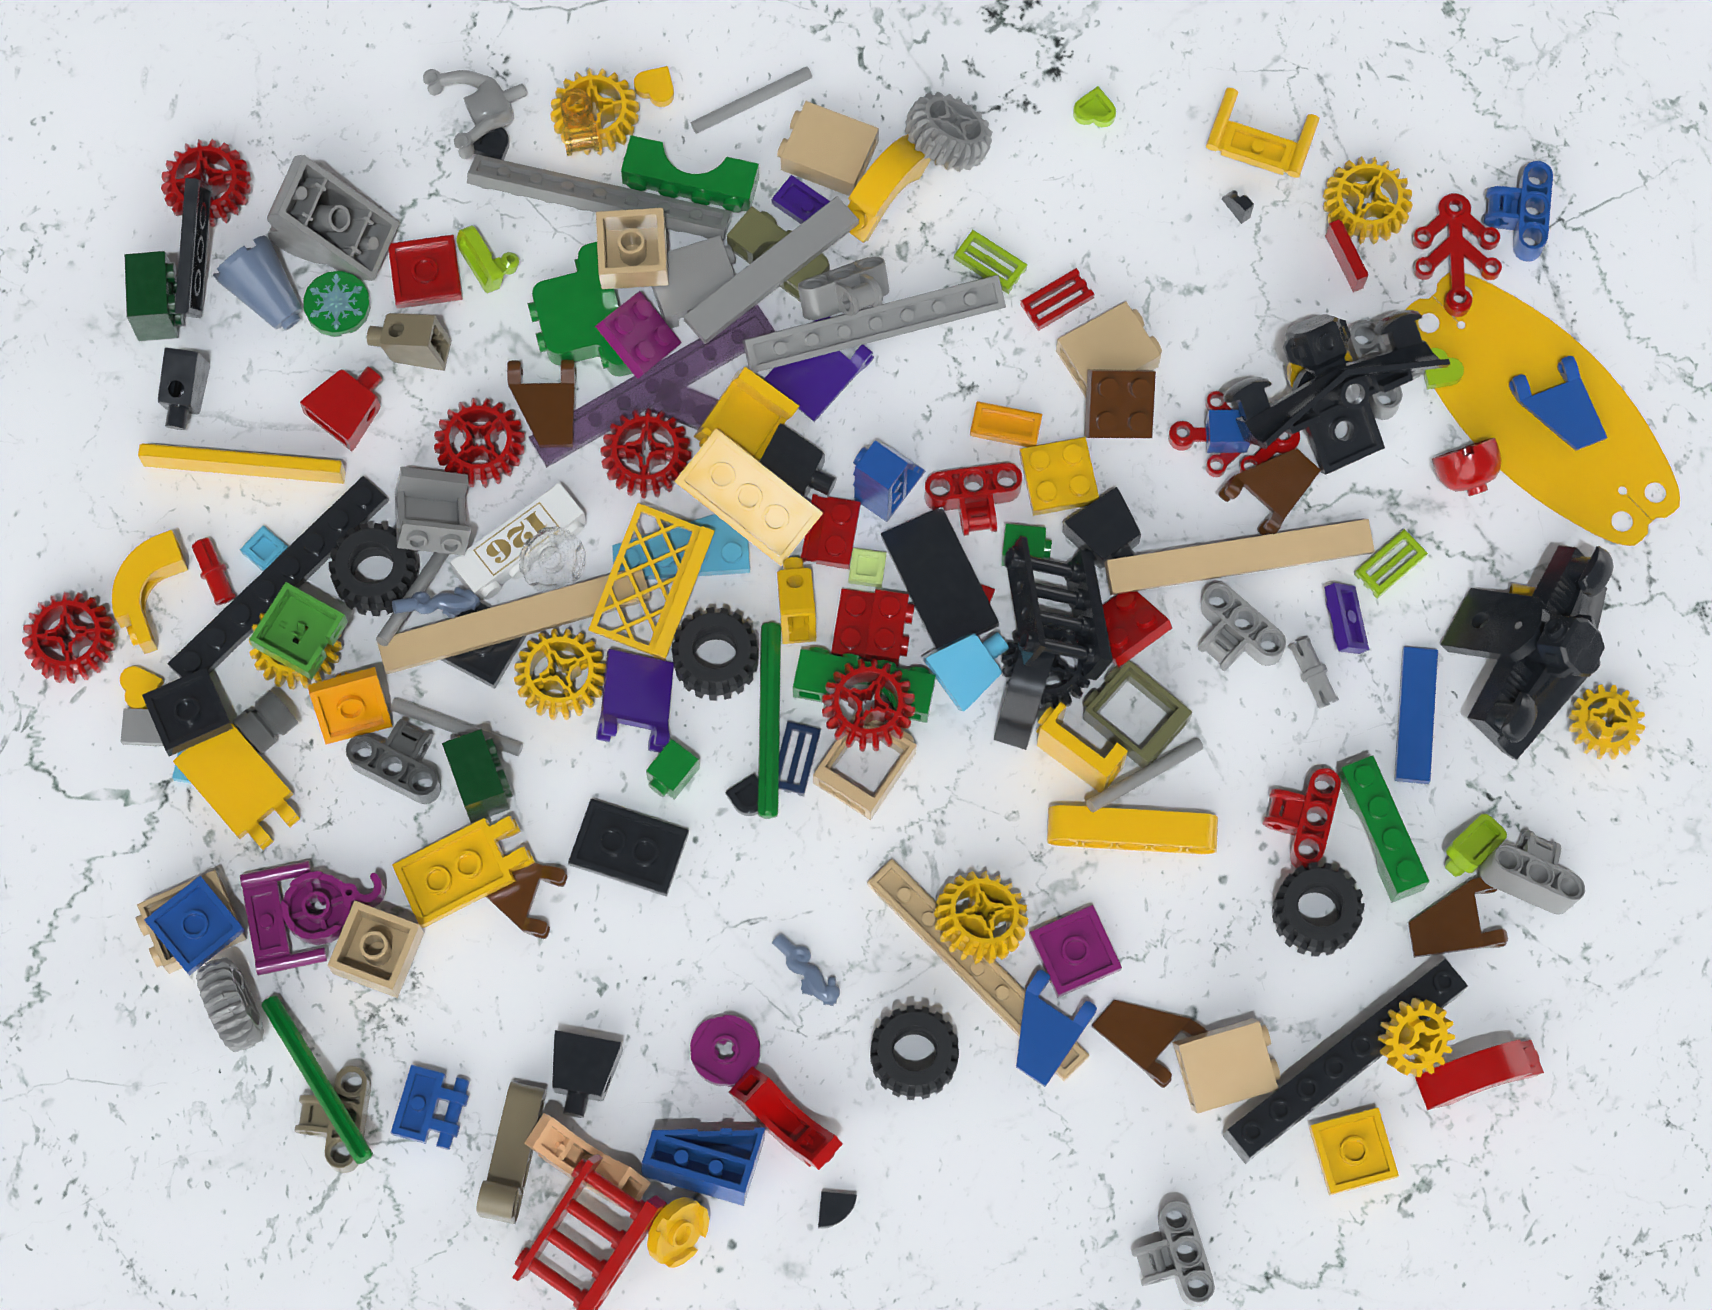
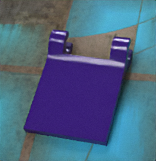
M863 344L856 350L851 359L840 351L774 367L764 378V381L799 405L798 409L815 422L847 385L873 361L874 356H872L873 352Z
M612 649L607 651L602 706L596 730V740L610 742L611 736H616L617 723L651 730L648 751L661 753L663 747L670 740L668 720L674 669L673 662Z

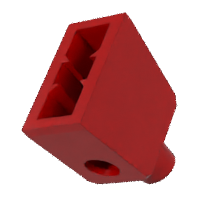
M368 366L356 379L341 369L300 401L303 413L352 452L380 410L381 406L378 397L372 391L382 381V378Z

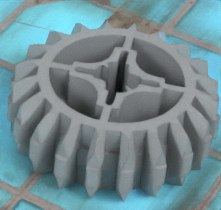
M937 92L935 95L927 93L924 97H919L914 102L907 114L906 128L904 130L909 135L908 141L916 144L915 150L925 154L924 159L930 158L935 162V165L940 163L947 170L953 167L959 172L963 168L971 170L973 166H978L983 161L991 147L993 132L988 128L989 122L981 119L982 113L972 109L973 105L963 103L962 98L959 100L954 99L951 94L945 97L940 92Z
M222 957L211 960L198 968L196 980L200 997L203 1000L209 1019L219 1038L223 1040L224 1045L231 1051L238 1052L240 1050H247L262 1041L264 1034L263 1022L260 1019L256 1002L246 984V980L243 979L241 972L232 960Z

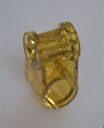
M579 88L567 90L562 95L560 103L567 156H572L573 152L593 149L594 152H600L596 123L593 121L588 94ZM574 104L584 106V109L577 113L568 110Z

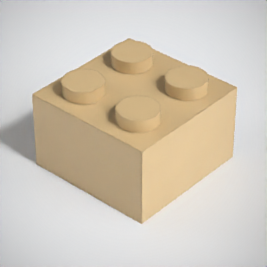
M663 208L596 212L598 271L601 288L616 289L669 285L666 223Z
M354 901L327 966L334 975L398 998L424 932L419 924Z

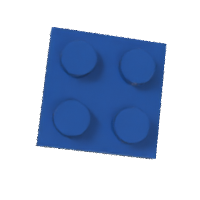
M198 876L144 919L189 976L245 932L241 924L201 876Z

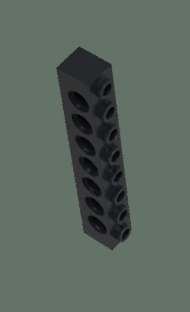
M1445 958L1228 1128L1223 1137L1245 1164L1248 1163L1383 1056L1380 1050L1386 1044L1379 1041L1378 1036L1386 1034V1029L1381 1026V1022L1390 1023L1392 1018L1388 1014L1389 1010L1398 1013L1400 1011L1399 1002L1403 1001L1411 1006L1412 998H1417L1423 1002L1429 1000L1443 1009L1460 996L1468 985ZM1418 1016L1420 1020L1428 1021L1430 1019L1428 1016Z

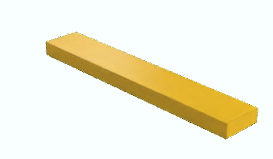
M144 443L139 444L138 457L144 467L344 484L346 475L340 460Z

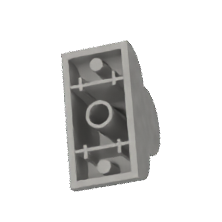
M297 155L293 158L267 216V221L271 225L268 238L282 250L313 263L327 264L337 271L350 273L358 279L368 281L375 280L400 223L305 155Z

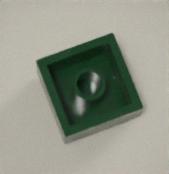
M165 251L124 254L126 313L138 341L179 338L178 326H183L184 318L183 315L175 313L178 277L175 263H170Z
M482 729L443 742L442 745L470 822L474 823L483 818L510 810L507 799L513 797L504 769L496 771V767L502 765L492 737L485 739Z

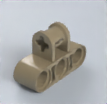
M347 1066L337 1073L334 1090L347 1111L356 1113L357 1119L355 1124L364 1137L371 1083L364 1071L359 1067ZM349 1078H361V1087L356 1092L349 1093L344 1090L345 1082ZM300 1095L299 1102L302 1104L299 1124L295 1125L294 1132L326 1137L324 1151L329 1165L340 1173H349L355 1170L359 1164L353 1160L352 1156L344 1163L334 1161L336 1150L340 1147H345L316 1096Z

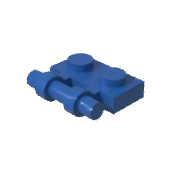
M411 1065L391 1134L426 1144L430 1131L438 1132L440 1134L436 1147L450 1150L453 1137L457 1138L460 1126L457 1123L462 1107H466L469 1096L466 1093L470 1082L465 1079L456 1078L453 1090L443 1088L446 1079L444 1073ZM439 1100L449 1103L444 1121L434 1119Z

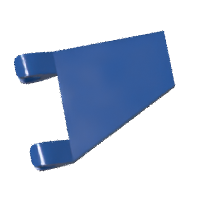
M1573 356L1563 358L1557 365L1560 375L1566 382L1564 384L1532 396L1525 375L1515 376L1509 383V388L1516 400L1575 451L1608 438L1582 382L1577 362Z
M1038 970L1025 991L1016 1068L1046 1087L1094 1017L1097 1007L1090 1001H1086L1074 1020H1071L1038 998L1050 979L1048 973Z

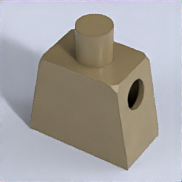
M389 313L385 316L383 327L370 326L368 328L367 344L369 346L381 347L391 361L445 371L452 340L435 315Z

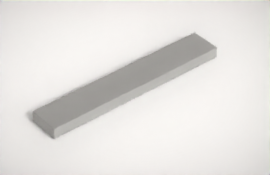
M836 196L684 315V322L704 344H707L859 224V219Z

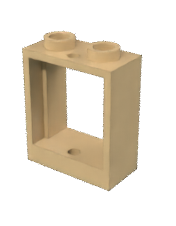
M856 713L854 714V716H853L852 719L850 720V723H852V724H853L854 721H855V715H856ZM877 720L871 721L865 728H877L884 725V723ZM902 730L904 732L902 739H897L891 735L893 743L890 747L902 755L872 797L832 771L848 748L846 746L848 736H844L834 743L813 774V784L871 820L915 756L917 745L913 743L914 738L904 730Z
M213 870L202 875L201 877L239 922L217 872ZM193 880L137 904L141 914L135 917L143 936L150 935L154 944L153 947L149 948L151 957L157 968L163 966L169 974L183 967L174 957H171L169 950L144 919ZM244 932L224 949L247 940Z

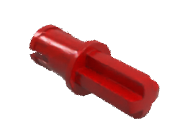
M203 538L195 541L192 544V549L202 570L200 576L201 579L206 580L215 605H223L232 601L236 596L224 572L227 568L225 564L220 563L211 540Z

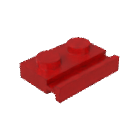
M813 494L811 503L823 511V514L805 535L801 559L803 562H816L819 565L849 570L861 502L834 497L824 498Z

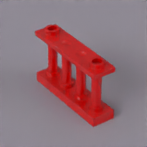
M598 1154L588 1160L581 1159L574 1168L571 1177L575 1180L532 1247L528 1248L526 1246L517 1257L514 1264L518 1269L512 1276L513 1279L519 1281L531 1271L574 1302L572 1306L576 1310H599L647 1236L655 1218L667 1205V1202L657 1195L646 1202L644 1200L637 1201L597 1173L595 1170L603 1159ZM587 1183L630 1213V1218L634 1221L627 1231L624 1229L619 1231L576 1201ZM567 1213H570L612 1243L610 1247L614 1249V1252L608 1261L606 1259L599 1260L557 1230ZM549 1242L592 1272V1277L596 1280L589 1290L586 1288L581 1290L539 1260Z

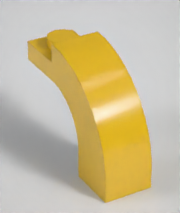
M908 134L894 141L874 161L848 198L850 203L847 207L859 219V224L850 230L849 233L863 243L869 240L895 197L908 184L919 180L931 161L930 158L924 159L925 154L921 151L915 150L916 144L908 141Z
M172 530L153 536L137 546L123 561L113 584L112 608L114 617L121 628H127L133 646L139 644L144 654L158 650L146 616V602L151 590L162 580L188 570L180 545Z

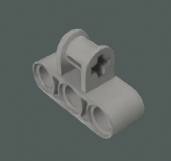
M867 257L801 281L798 284L803 317L808 320H818L840 312L853 316L862 308L880 306L883 297L890 291L885 260L881 257Z
M1359 321L1351 327V337L1347 343L1349 346L1348 351L1354 361L1378 355L1381 352L1385 353L1392 349L1391 344H1384L1381 335L1374 334L1376 325L1370 321ZM1364 336L1370 341V344H1360L1356 341L1355 337ZM1425 370L1413 372V379L1423 375ZM1400 386L1386 393L1380 391L1369 396L1368 400L1376 419L1388 420L1396 414L1403 397ZM1387 396L1392 400L1393 404H1382L1377 397Z
M1215 583L1207 587L1201 602V612L1215 628L1202 641L1198 650L1201 652L1206 651L1221 664L1220 669L1226 671L1244 651L1256 662L1264 666L1275 665L1279 662L1286 648V638L1282 631L1229 586L1223 583ZM1219 597L1224 600L1226 606L1215 608L1210 604L1209 599ZM1245 619L1249 621L1252 628L1241 630L1235 625V621ZM1271 641L1277 646L1278 650L1272 653L1266 652L1260 643Z
M1530 830L1525 831L1521 836L1517 847L1508 844L1499 846L1479 867L1481 878L1489 886L1553 914L1565 913L1585 894L1583 880L1575 873L1558 866L1561 844L1557 842L1548 843L1539 839Z
M1172 1201L1166 1204L1158 1218V1226L1163 1240L1141 1246L1131 1252L1133 1257H1137L1143 1275V1278L1140 1280L1142 1286L1175 1278L1182 1300L1193 1307L1202 1306L1214 1293L1213 1276L1190 1207L1184 1202ZM1170 1211L1180 1212L1185 1220L1184 1226L1180 1228L1171 1227L1166 1221V1214ZM1181 1245L1190 1246L1195 1252V1260L1190 1263L1181 1261L1177 1256V1248ZM1191 1280L1202 1281L1206 1286V1295L1199 1298L1192 1296L1188 1291V1282Z

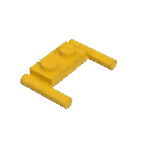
M1226 88L1206 148L1212 151H1221L1222 156L1283 175L1285 172L1291 177L1299 178L1320 118L1314 114H1308L1298 143H1295L1292 140L1229 121L1239 92L1234 88Z

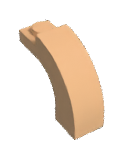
M543 1113L524 1143L538 1153L540 1158L573 1180L575 1179L571 1177V1174L581 1159L588 1160L596 1154L600 1155L603 1159L595 1171L637 1201H640L651 1182L630 1166L594 1148L556 1119ZM588 1183L585 1185V1188L620 1207Z

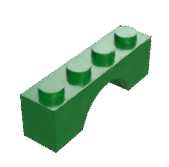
M633 135L630 136L621 168L622 184L627 185L630 189L639 191L648 189L659 192L662 196L688 198L694 203L706 206L709 204L723 206L725 210L734 213L747 212L751 208L760 177L758 163L726 157L718 167L709 172L701 174L686 173L677 169L667 159L663 142Z
M810 647L809 650L801 649L793 683V697L822 703V695L830 694L826 690L827 682L836 683L833 674L838 671L846 675L844 666L847 663L852 665L854 670L858 669V660L863 658L854 654H843L842 657L830 655L829 651L819 647ZM877 660L878 669H882L886 663L891 664L890 675L900 670L902 678L899 682H910V689L906 693L915 695V701L909 704L915 707V714L908 718L913 721L927 723L936 675L930 674L929 670L922 667H910V670L897 668L893 662ZM864 661L865 667H871V662ZM863 682L859 684L871 685L872 682ZM883 687L882 693L888 699L892 710L896 711L897 703L893 694Z
M1374 755L1341 767L1338 773L1341 780L1340 788L1349 808L1358 815L1368 833L1376 856L1378 873L1391 903L1423 891L1429 883L1428 876Z

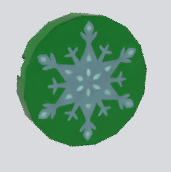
M343 271L327 272L315 278L307 287L303 298L304 312L311 326L321 334L332 337L342 336L341 334L349 332L351 334L357 331L367 321L371 309L369 293L363 282L353 274Z

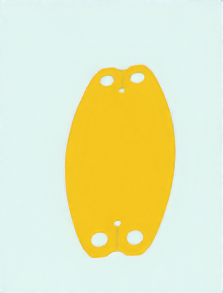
M1450 272L1437 283V290L1429 299L1414 301L1406 310L1418 311L1421 315L1427 313L1434 314L1439 319L1440 324L1439 328L1433 333L1422 331L1418 324L1419 319L1415 321L1421 339L1427 342L1430 349H1442L1447 353L1448 358L1458 359L1464 367L1463 376L1457 384L1434 388L1448 411L1473 443L1490 438L1496 439L1502 459L1500 470L1532 497L1574 524L1605 540L1626 546L1638 544L1648 534V525L1656 518H1667L1680 507V493L1671 466L1637 407L1606 368L1570 334L1530 305L1487 281L1465 273V286L1472 291L1473 295L1472 305L1466 315L1453 318L1444 308V300L1447 293L1451 290ZM1459 321H1463L1465 323L1464 329H1459L1457 327V323ZM1573 356L1577 362L1582 382L1608 438L1575 451L1516 400L1509 388V383L1515 376L1520 374L1526 376L1533 396L1566 383L1560 375L1557 365L1563 358ZM1650 483L1661 484L1666 490L1664 500L1658 503L1649 501L1645 496L1647 485ZM1619 487H1625L1627 493L1621 495L1618 492ZM1621 511L1627 512L1633 520L1632 527L1624 532L1616 530L1611 522L1612 516Z

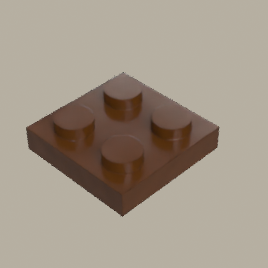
M1088 369L1084 436L1087 438H1152L1156 371Z

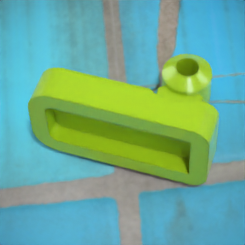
M473 225L459 230L456 238L457 246L483 290L488 294L500 289L503 276L516 272L519 264L518 256L512 252H507L501 258L492 259L491 252Z
M1481 814L1446 849L1449 858L1445 862V869L1454 877L1461 876L1464 872L1473 873L1507 838L1506 830L1491 816Z

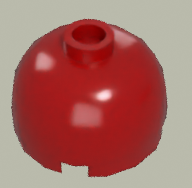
M1490 438L1470 444L1456 451L1453 450L1432 458V462L1440 482L1446 488L1455 492L1467 490L1468 496H1473L1488 490L1486 484L1497 477L1501 469L1502 459L1496 439Z

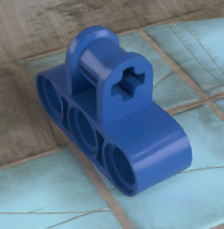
M1533 161L1525 167L1519 180L1518 188L1494 186L1486 190V198L1489 200L1488 214L1484 216V224L1493 228L1514 230L1513 252L1517 258L1526 262L1534 261L1541 255L1549 234L1553 171L1548 164L1542 161ZM1529 178H1538L1542 182V184H1533L1529 180ZM1526 208H1535L1540 214L1532 215ZM1524 238H1532L1536 241L1537 245H1528Z

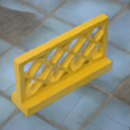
M637 503L588 631L665 661L712 540L714 530L694 525ZM643 513L654 517L660 530L642 538L636 526L640 514ZM661 520L672 525L664 528ZM678 527L692 532L688 544L676 550L673 549L666 533ZM635 532L638 540L630 543L632 535ZM663 535L670 552L652 560L644 542ZM640 544L648 562L630 570L624 558L625 553L628 549ZM685 551L680 563L676 554ZM673 557L678 569L676 576L662 582L654 564ZM621 564H623L626 572L617 575ZM650 566L658 584L640 592L632 574ZM628 576L636 594L617 602L612 590L615 581ZM672 583L669 594L667 595L664 586ZM660 588L666 601L664 607L649 614L642 596ZM610 595L613 604L605 607L608 597ZM638 598L646 616L627 624L620 605ZM616 608L624 626L612 631L598 627L602 613ZM660 615L655 627L652 618ZM648 620L653 631L649 646L635 641L630 627ZM626 630L629 638L617 633Z

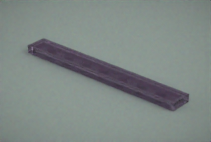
M756 305L707 344H704L699 338L659 361L640 378L637 379L633 376L574 410L573 447L540 448L533 435L528 437L529 441L547 468L608 433L611 423L620 426L621 415H625L630 420L633 418L632 411L634 409L640 414L647 408H651L744 354L745 349L742 340L772 333L775 330L760 307Z

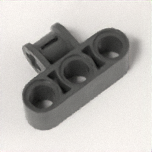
M400 719L394 726L385 744L365 735L355 736L347 743L346 756L352 768L358 773L421 804H430L440 795L441 786L436 773L430 767L421 763L431 744L433 734L429 732L422 733L408 726L407 721ZM362 748L372 750L371 756L364 761L355 759V754L358 750ZM397 763L402 766L399 774L395 776L385 774V770L390 764ZM421 779L433 781L432 786L426 791L421 792L415 789L416 783Z

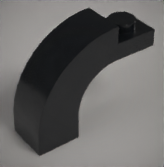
M1043 626L1045 638L1061 641L1062 631ZM1020 650L994 736L995 741L1027 750L1056 654L1042 652L1034 663L1028 667L1023 664L1022 652Z

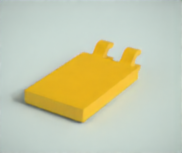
M231 723L233 729L186 749L173 762L239 839L248 833L260 848L265 850L274 841L259 825L261 821L274 810L289 828L296 824L300 818L286 802L293 793Z
M508 816L490 826L488 820L483 818L392 864L416 920L422 928L515 882L516 880L512 874L513 871L523 869L535 863L530 850H526L525 847H521L511 854L504 856L499 846V840L510 838L521 832L515 819L512 820L511 816Z

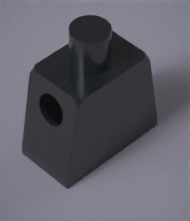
M168 347L164 349L158 403L168 410L165 423L167 428L185 430L188 413L197 415L201 411L210 364L199 352Z
M781 423L778 425L760 462L806 499L811 489L829 496L835 486L837 477L821 471L825 463L823 451Z
M1117 487L1064 521L1062 531L1079 550L1092 551L1094 563L1100 569L1105 567L1106 560L1136 556L1132 549L1139 544L1141 538L1140 529Z
M555 1030L552 1087L555 1093L567 1095L563 1114L584 1118L588 1099L603 1101L605 1099L623 1052L621 1042Z

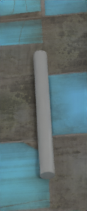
M807 66L690 122L696 134L811 79V71Z
M434 552L403 599L411 598L416 592H424L449 554ZM393 612L376 637V641L382 646H388L410 612L397 614Z
M396 697L391 704V711L460 736L481 729ZM482 729L485 739L492 737L496 749L519 757L523 748L522 743Z
M1194 738L1086 801L1087 807L1091 812L1101 809L1203 750L1202 742L1200 739Z

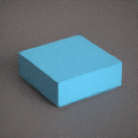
M263 525L244 544L240 551L261 571H264L288 546Z

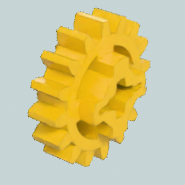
M1600 684L1595 689V694L1590 689H1587L1583 693L1584 700L1577 698L1573 705L1577 710H1572L1568 718L1576 722L1571 724L1569 732H1578L1579 736L1575 739L1574 743L1580 744L1584 742L1587 745L1584 753L1588 754L1594 749L1597 751V759L1601 760L1605 752H1608L1610 758L1614 760L1617 758L1619 750L1624 755H1627L1631 751L1630 745L1636 746L1641 739L1636 734H1642L1645 726L1638 722L1644 718L1645 713L1635 711V708L1640 703L1639 700L1631 702L1627 700L1630 691L1626 690L1620 695L1617 694V686L1612 685L1609 691L1605 692L1603 685ZM1603 702L1599 709L1591 708V710H1588L1591 705ZM1603 717L1608 718V724H1610L1611 727L1605 726L1606 722L1602 719ZM1615 735H1626L1623 739L1617 742H1611V739Z
M1412 998L1411 1006L1401 1001L1399 1002L1400 1011L1398 1013L1392 1010L1388 1011L1389 1016L1392 1018L1390 1023L1381 1022V1026L1386 1029V1034L1378 1036V1040L1385 1043L1386 1046L1380 1050V1053L1388 1058L1386 1063L1406 1076L1411 1073L1416 1077H1421L1423 1070L1432 1074L1434 1073L1433 1064L1435 1062L1441 1065L1445 1064L1442 1057L1443 1053H1452L1453 1051L1447 1046L1448 1041L1455 1039V1035L1447 1031L1453 1025V1021L1445 1018L1447 1012L1444 1009L1436 1006L1435 1003L1429 1000L1423 1002L1417 998ZM1418 1016H1428L1430 1020H1420ZM1403 1055H1413L1415 1059H1405Z

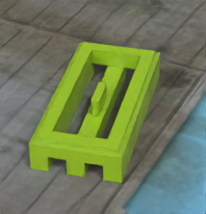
M975 230L970 232L954 254L956 261L983 278L998 274L971 258L965 252L1006 277L1008 280L999 276L1002 290L1008 294L1012 290L1013 285L1020 279L1021 274H1024L1028 265ZM972 242L981 246L988 252L992 253L1002 261L1006 262L1007 264L1015 268V271L1012 272L1008 268L998 263L989 255H986L983 252L976 249L975 247H973L971 245Z
M1404 529L1357 569L1354 575L1358 580L1361 579L1364 582L1363 585L1367 589L1370 588L1373 591V595L1378 599L1427 556L1428 552ZM1404 540L1408 543L1404 549L1371 577L1367 574L1371 568ZM1413 550L1417 553L1380 586L1376 583Z

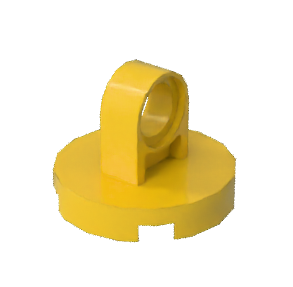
M681 1197L667 1204L655 1218L648 1232L647 1248L649 1255L658 1263L665 1264L670 1268L686 1263L698 1251L694 1245L700 1235L704 1238L707 1235L710 1220L707 1209L689 1197Z

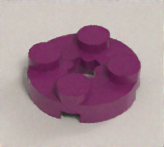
M723 1015L722 1017L710 1018L704 1021L692 1036L690 1043L691 1061L699 1076L708 1083L716 1086L733 1087L752 1066L757 1068L760 1060V1042L754 1028L740 1017ZM727 1042L733 1044L731 1050L735 1053L732 1058L726 1057L724 1060L718 1058L719 1051L716 1049V1046L718 1044L724 1046Z

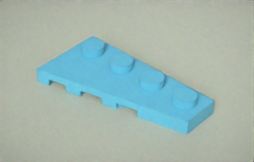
M716 514L689 522L714 530L698 576L750 573L748 540ZM680 527L666 532L674 550L687 545L692 532ZM663 535L644 542L652 560L670 552ZM638 538L630 540V543L637 541ZM622 543L612 545L613 564ZM640 544L628 549L624 556L629 569L648 562ZM685 551L676 554L680 563ZM673 557L654 564L660 579L676 576L678 569ZM621 564L618 572L625 570L623 564ZM650 566L642 569L645 580L655 579Z

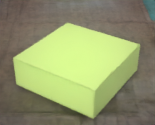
M853 548L848 583L882 588L887 552Z

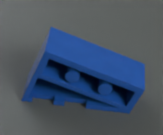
M875 440L869 449L863 447L854 459L853 464L856 465L853 473L855 476L853 483L854 500L861 502L862 506L888 522L926 470L894 448Z
M766 1127L754 1128V1130L720 1128V1131H698V1129L652 1130L642 1160V1176L744 1206L764 1144Z

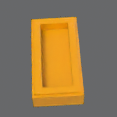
M977 401L970 436L1027 448L1037 445L1043 414Z

